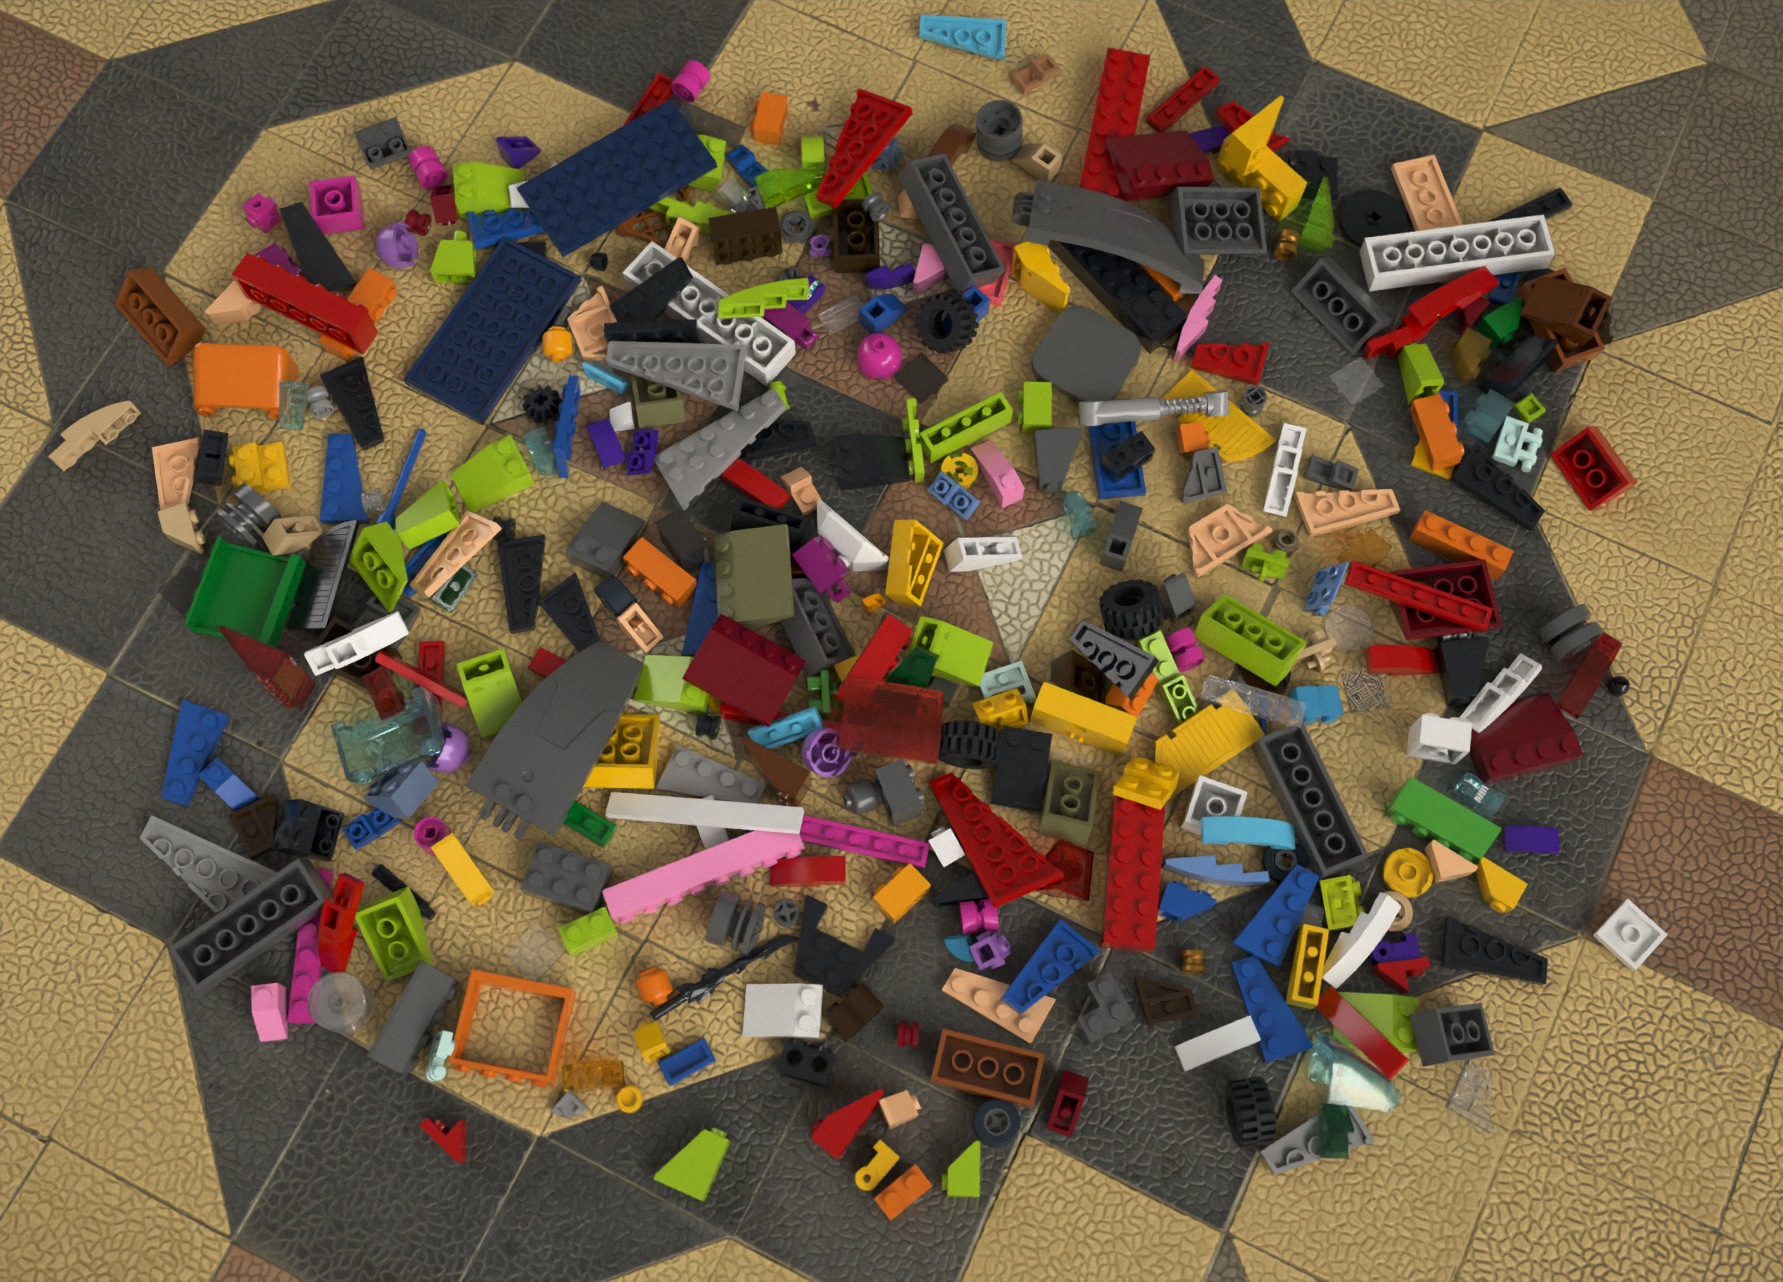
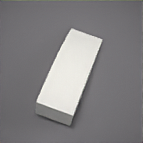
M1247 1016L1177 1045L1174 1048L1185 1072L1255 1044L1261 1039L1251 1016Z

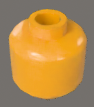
M559 326L550 327L543 334V354L550 358L552 362H564L565 358L572 355V334L566 331V328Z

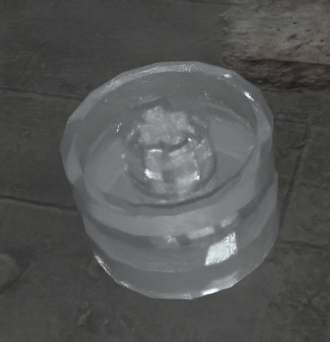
M344 972L330 973L320 978L312 987L308 996V1010L311 1018L319 1026L337 1034H351L361 1029L370 1020L374 1010V997L370 988L353 975Z

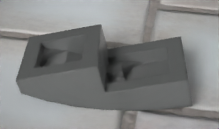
M1312 455L1308 459L1304 478L1325 486L1352 491L1359 469L1339 460L1332 463Z

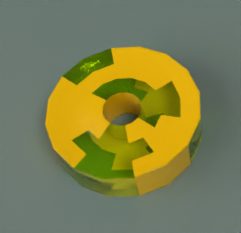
M956 452L948 455L942 463L941 471L966 489L971 487L978 477V465L969 454ZM962 469L963 473H957L956 470Z

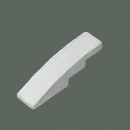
M1283 423L1263 512L1283 517L1287 516L1307 428Z
M1520 653L1508 669L1503 668L1492 683H1486L1459 718L1464 719V722L1472 723V729L1480 733L1496 720L1528 687L1542 670L1541 664Z
M1380 892L1369 914L1360 913L1350 934L1341 932L1324 964L1322 979L1331 987L1337 989L1374 950L1402 906L1388 894Z

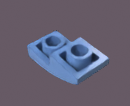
M940 471L928 488V491L938 500L948 505L966 520L970 518L981 502L970 491L942 471Z

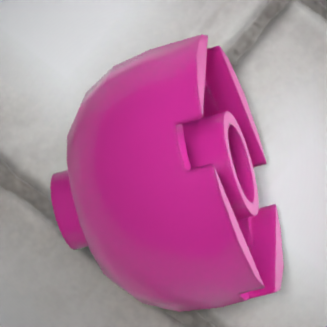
M874 333L865 337L857 349L858 369L863 375L873 380H876V378H884L885 380L894 376L901 367L902 353L899 343L885 333Z

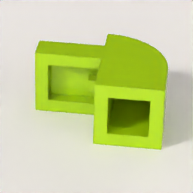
M801 136L803 184H821L825 174L824 136Z

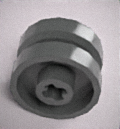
M1585 604L1576 606L1563 613L1538 631L1544 643H1552L1559 640L1550 649L1556 661L1563 660L1580 652L1604 634V631L1597 622L1583 625L1591 617V612Z

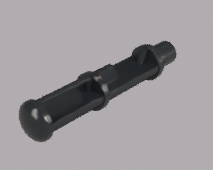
M383 864L377 865L372 871V876L392 893L408 887L405 882L401 881ZM410 888L421 915H424L428 920H432L436 916V912L429 907L427 901Z

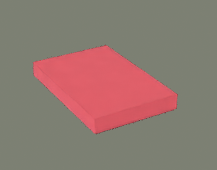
M990 239L1006 270L993 284L978 287V289L990 299L991 305L1001 307L1011 270L1013 250L1016 245ZM966 291L959 292L958 294L963 295Z

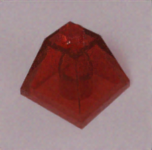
M1063 839L1058 840L1045 857L1054 868H1058L1063 873V878L1035 891L1050 897L1089 901L1094 852Z

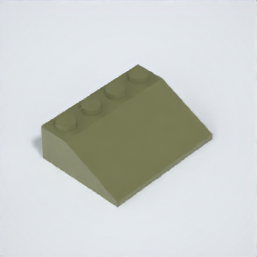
M782 524L736 530L714 537L718 617L722 613L750 630L793 617L794 605L788 525Z

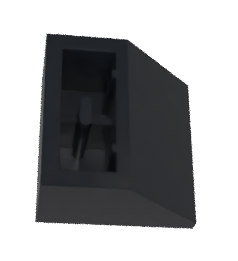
M302 799L286 800L272 849L294 856L332 861L344 813Z

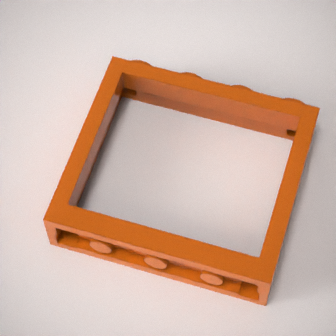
M472 969L454 1037L455 1046L452 1055L449 1056L448 1063L454 1065V1070L470 1073V1069L480 1070L481 1076L495 1078L496 1074L505 1075V1080L521 1083V1079L531 1080V1085L546 1088L547 1084L554 1085L576 992L571 988ZM482 985L564 1001L547 1074L463 1058Z

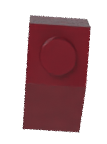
M454 184L434 187L430 200L435 222L442 223L443 226L455 224V221L459 220L460 215L455 204Z
M1066 1070L1063 1071L1046 1129L1072 1137L1086 1097L1088 1077Z

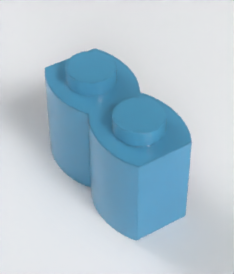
M1301 686L1287 692L1293 721H1303L1304 725L1312 724L1316 721L1329 724L1336 722L1337 718L1344 714L1338 686Z

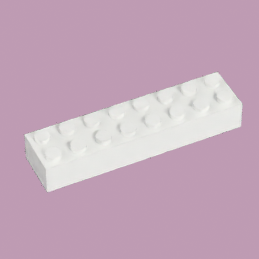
M1544 215L1369 237L1364 239L1359 252L1369 291L1452 281L1484 266L1493 275L1544 269L1548 267L1555 255Z
M651 241L624 270L623 276L626 287L630 290L634 289L677 258ZM687 266L693 279L677 298L669 303L664 314L673 320L697 319L701 340L706 344L745 345L747 353L744 371L765 386H768L795 356V341L761 317L718 319V300L730 295Z

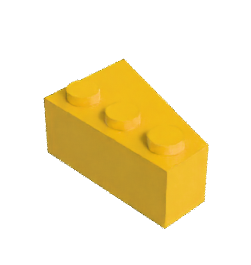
M916 519L894 520L885 595L899 606H921L944 544Z

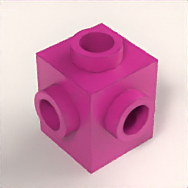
M259 193L250 198L242 207L246 214L245 220L253 228L257 227L265 234L282 220L276 209L278 207L277 204L270 197L265 198Z

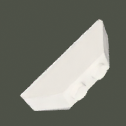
M819 499L817 501L818 537L823 536V538L830 541L835 555L841 558L853 572L888 570L890 558L826 505L825 502Z

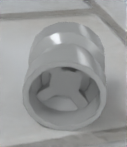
M317 386L305 392L304 397L310 405L309 410L313 418H325L334 412L333 403L328 400L329 393L326 387Z

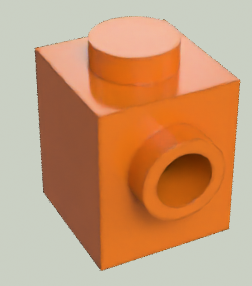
M1203 421L1181 424L1175 428L1180 455L1187 454V458H1192L1194 451L1208 448L1207 445L1210 442L1209 434L1207 431H1204Z

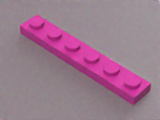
M806 815L803 816L800 829L801 839L806 843L904 865L911 863L913 867L925 869L930 843Z
M316 869L331 892L334 871L331 869ZM321 913L298 928L287 1020L289 1023L316 1024L323 968L318 951Z

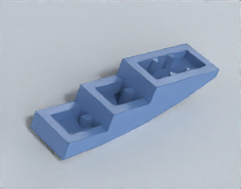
M1215 855L1165 859L1162 863L1163 870L1211 884L1246 887L1265 886L1269 882L1268 871L1243 873L1242 863L1217 865Z

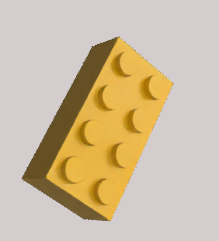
M1230 134L1223 141L1216 166L1223 174L1229 176L1238 188H1260L1262 207L1269 216L1274 217L1280 222L1298 207L1307 182L1267 146L1261 158L1259 168L1255 172H1249L1242 177L1224 160L1232 135Z

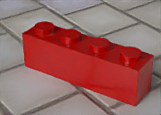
M888 614L832 698L856 714L861 710L866 711L873 701L870 697L875 689L879 691L885 683L886 678L883 676L886 671L894 669L899 661V658L896 656L901 649L905 651L911 643L912 638L909 636L913 630Z

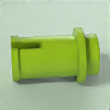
M781 381L769 384L768 391L774 388L785 404V411L789 410L790 406L785 394L786 386Z

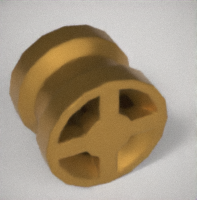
M1180 951V957L1183 959V965L1180 967L1181 973H1206V967L1203 965V959L1206 957L1205 951Z

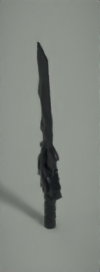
M784 934L751 951L748 956L744 955L721 969L708 967L707 973L701 975L702 978L699 982L695 984L683 983L682 986L675 987L680 993L649 1014L654 1021H657L687 1000V1004L695 1000L700 1004L710 993L713 994L715 988L721 982H725L728 975L733 972L741 973L751 962L759 958L767 959L780 947L799 939V937Z

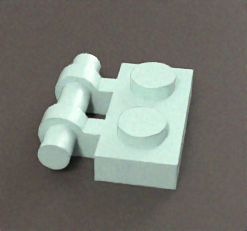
M1506 416L1492 458L1512 467L1516 465L1517 460H1520L1523 463L1521 470L1523 472H1530L1537 459L1535 455L1537 448L1541 447L1543 431L1539 428H1534L1533 432L1529 433L1527 432L1529 423ZM1523 442L1528 445L1527 451L1521 449Z
M440 1031L434 1034L425 1071V1077L430 1082L439 1081L446 1075L443 1063L447 1055H452L455 1046V1040H452L453 1033Z

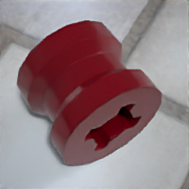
M411 209L405 219V223L409 226V228H406L407 231H416L418 235L423 237L428 234L432 222L431 216L426 213L419 214L417 210Z
M898 1021L897 1047L910 1045L912 1048H918L919 1022L906 1024L904 1021Z

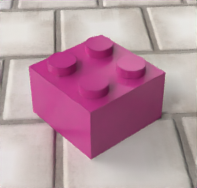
M355 176L309 182L312 217L323 234L365 229L362 190Z

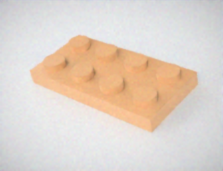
M1435 155L1392 165L1391 171L1415 231L1463 225Z

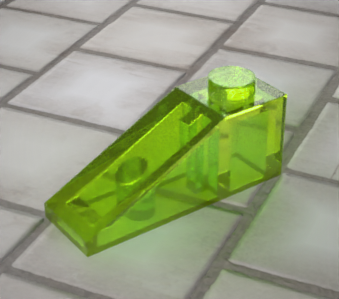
M773 169L763 172L760 176L755 177L762 200L770 208L777 207L818 189L825 172L823 169Z
M1323 177L1298 244L1324 254L1327 247H1332L1336 236L1332 234L1334 220L1327 177Z

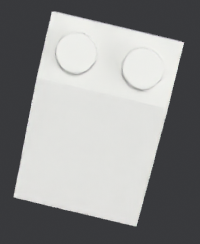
M799 983L746 984L742 1037L789 1040L795 1038L807 1041H820L823 985Z

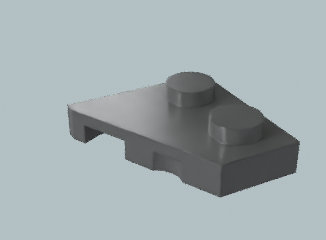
M1218 447L1194 451L1181 497L1182 503L1227 493Z

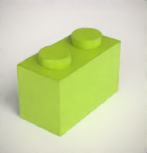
M1024 381L1023 389L1018 390V404H1022V411H1018V425H1022V434H1034L1035 430L1051 429L1052 382Z
M606 907L558 928L565 947L572 957L619 935Z

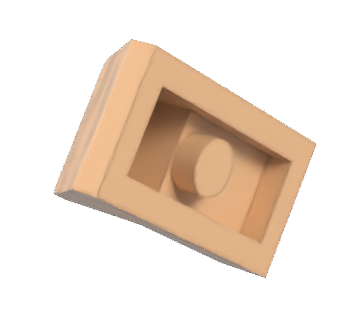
M679 216L664 250L676 258H683L684 262H686L692 247L699 244L700 227Z
M799 467L781 476L782 482L802 516L817 510V501L821 498L812 484L811 475L805 469Z

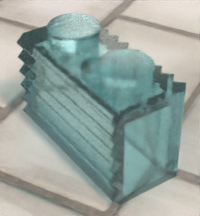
M1490 389L1487 395L1482 393L1474 404L1478 407L1475 412L1470 410L1463 421L1466 423L1462 430L1463 433H1467V435L1475 438V440L1483 443V445H1487L1515 403L1493 389Z

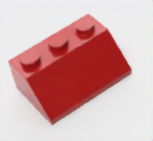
M1597 426L1586 427L1549 454L1589 511L1613 500L1638 483Z

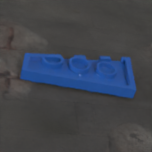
M569 375L567 385H563L562 395L564 401L559 404L560 420L555 422L556 438L551 440V453L555 454L558 475L561 478L569 477L567 460H571L572 456L571 438H574L575 418H577L581 394L579 377Z
M715 562L702 563L682 656L695 657L718 618Z
M1298 864L1295 865L1231 944L1276 968L1280 967L1320 876Z

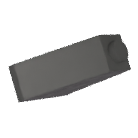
M1082 427L1035 430L1033 443L1038 491L1053 493L1062 490L1080 442Z

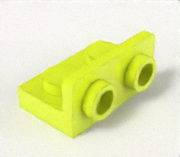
M1350 875L1320 880L1329 931L1353 928L1360 913H1365L1364 907L1360 906L1358 896L1362 895L1359 881H1355V878Z

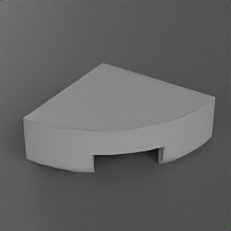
M568 1090L550 1111L558 1116L570 1118L581 1115L588 1107Z

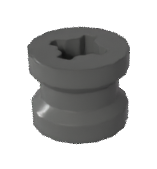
M880 192L870 194L862 203L864 210L870 212V217L873 221L881 220L891 209L889 203L883 201V196Z
M782 899L778 901L774 907L776 922L785 928L792 927L798 922L799 908L793 900Z

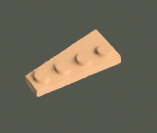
M1392 489L1362 490L1361 492L1341 490L1336 493H1326V491H1316L1315 493L1295 492L1294 494L1310 537L1395 515L1400 511Z
M467 510L460 518L461 526L450 531L409 586L415 591L430 597L502 528L497 523Z
M954 968L942 989L943 993L1029 1045L1032 1043L1056 1001L1054 998L1044 996L1019 1015L1000 999L1010 986L1009 984Z

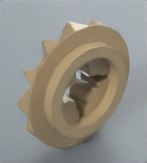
M1384 892L1402 906L1388 931H1401L1412 920L1413 909L1411 903L1404 895L1398 892Z

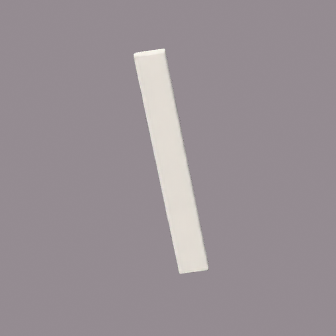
M611 792L605 814L607 818L800 834L804 810L803 807Z

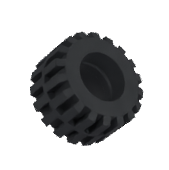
M958 293L939 294L927 298L924 301L925 304L920 305L918 308L920 313H916L915 317L918 319V323H915V328L919 329L917 336L923 339L921 343L924 346L929 345L928 349L931 351L936 350V353H948L966 348V345H970L973 342L971 338L977 335L975 328L979 327V323L975 319L978 318V314L973 312V309H975L974 305L968 304L969 299L962 297ZM945 311L952 319V331L949 335L944 331L941 323L942 315Z
M1140 579L1121 581L1116 585H1111L1100 596L1099 605L1104 628L1108 633L1120 639L1130 640L1133 638L1140 639L1142 636L1146 637L1151 632L1158 630V627L1163 623L1164 614L1160 593L1157 587L1149 581L1143 582Z
M956 720L943 723L939 726L936 757L948 765L959 768L985 769L998 764L1001 732L990 725L975 721Z
M1258 1076L1229 1080L1225 1089V1106L1230 1131L1238 1147L1244 1148L1272 1144L1276 1135V1117L1272 1096L1264 1079Z

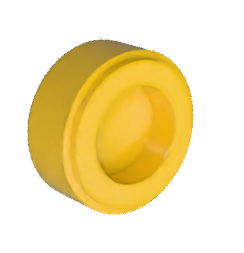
M634 1086L621 1088L616 1096L617 1106L625 1113L638 1111L643 1104L641 1091Z

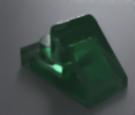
M1319 1103V1157L1349 1159L1348 1133H1354V1127L1347 1105Z

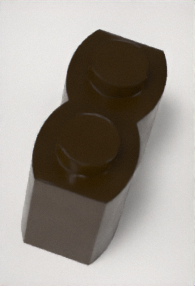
M861 983L859 986L856 984L852 985L844 993L846 998L840 1004L835 1001L825 1011L827 1014L825 1017L826 1023L845 1043L854 1037L884 1007L864 983Z

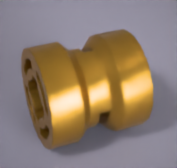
M1290 229L1279 231L1277 236L1278 244L1275 246L1274 256L1284 261L1295 259L1297 255L1296 246L1299 244L1300 234Z

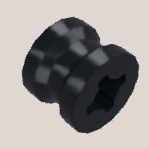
M495 516L493 522L497 523L502 529L492 539L499 540L500 538H505L506 541L514 540L516 532L515 518L504 520L501 517Z
M701 712L695 735L700 737L706 735L710 739L716 740L721 725V716L711 717L707 713Z

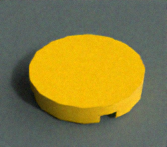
M1403 848L1392 852L1384 860L1381 870L1382 879L1386 887L1390 891L1404 895L1406 898H1415L1425 893L1432 884L1434 874L1429 859L1420 851L1412 848Z

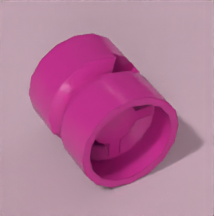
M688 60L680 71L681 74H678L672 82L671 89L681 100L694 103L700 94V89H704L711 79V74L701 63L695 60Z
M420 146L409 154L407 161L413 172L416 173L415 175L423 188L433 189L445 182L448 176L443 164L439 162L440 160L431 146Z
M1191 628L1179 630L1165 638L1179 672L1193 669L1206 660L1201 647L1195 645L1197 639Z
M426 817L415 826L414 839L426 853L436 856L431 847L452 832L439 818Z
M989 898L980 899L977 904L973 900L959 902V916L963 935L975 934L979 929H982L984 932L999 930L997 908L993 907Z

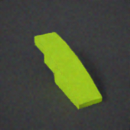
M808 278L762 284L734 293L718 300L717 317L718 319L763 317L765 309L786 308V300H807Z

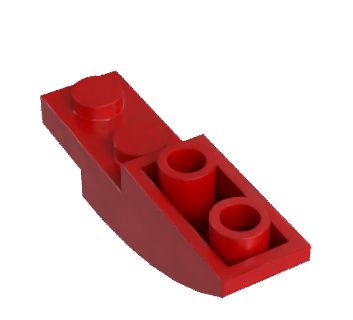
M1410 314L1405 315L1398 328L1390 330L1384 336H1374L1366 342L1362 351L1365 360L1385 352L1390 360L1397 357L1403 346H1407L1410 343L1418 344L1434 327L1439 317L1421 328Z
M339 873L332 898L324 900L318 932V951L321 966L340 977L345 975L358 931L357 928L353 927V922L365 882L348 873Z

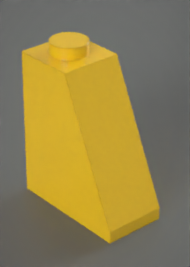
M453 833L431 847L473 906L477 904L482 905L491 898V894L495 892L467 849Z

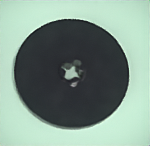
M1370 189L1356 192L1345 201L1340 211L1339 220L1343 233L1351 242L1359 247H1362L1365 238L1404 233L1407 227V215L1402 204L1392 195L1380 190Z

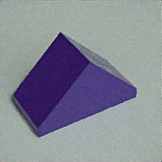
M528 136L497 137L496 139L501 158L511 168L521 169L541 152V149Z

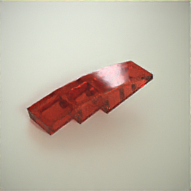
M1605 632L1596 639L1589 651L1584 655L1577 670L1571 676L1556 706L1578 719L1609 670L1623 643Z

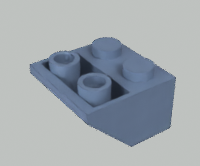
M422 761L392 762L385 767L384 774L369 786V791L363 799L394 818H410L439 784V781Z

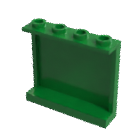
M218 536L216 543L210 549L208 564L202 570V579L199 587L194 590L192 605L185 613L184 625L193 633L275 652L306 566L305 561L301 556L291 554L290 558L226 543L222 537Z

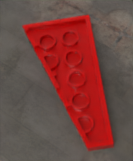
M858 88L856 93L857 99L851 105V114L849 119L845 121L836 143V152L830 158V167L828 172L824 174L816 197L819 202L837 208L913 114L911 107Z
M952 772L929 782L935 798L994 908L1063 878V873L1058 868H1054L1043 854L1033 849L1021 834L1001 816L998 817L991 810L990 806L980 801L973 794L972 790Z

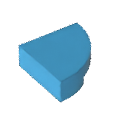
M970 935L947 936L944 939L945 945L954 956L966 962L974 961L969 946L972 945Z

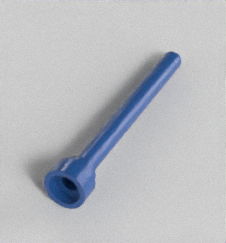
M424 429L417 431L386 510L381 515H378L375 525L387 521L391 528L394 529L396 524L394 514L425 439L426 431Z

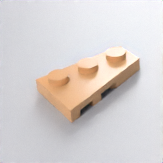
M199 437L152 447L160 511L182 503L189 504L202 440Z

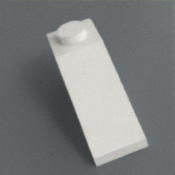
M1017 537L957 538L944 549L949 572L972 571L1019 561L1023 558Z

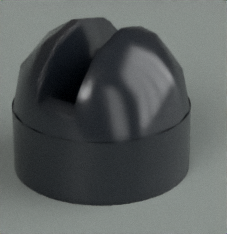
M596 252L589 258V264L597 271H605L608 265V256L606 253Z
M1624 676L1612 678L1608 682V691L1613 696H1623L1629 691V680ZM1614 683H1622L1623 685L1615 686Z

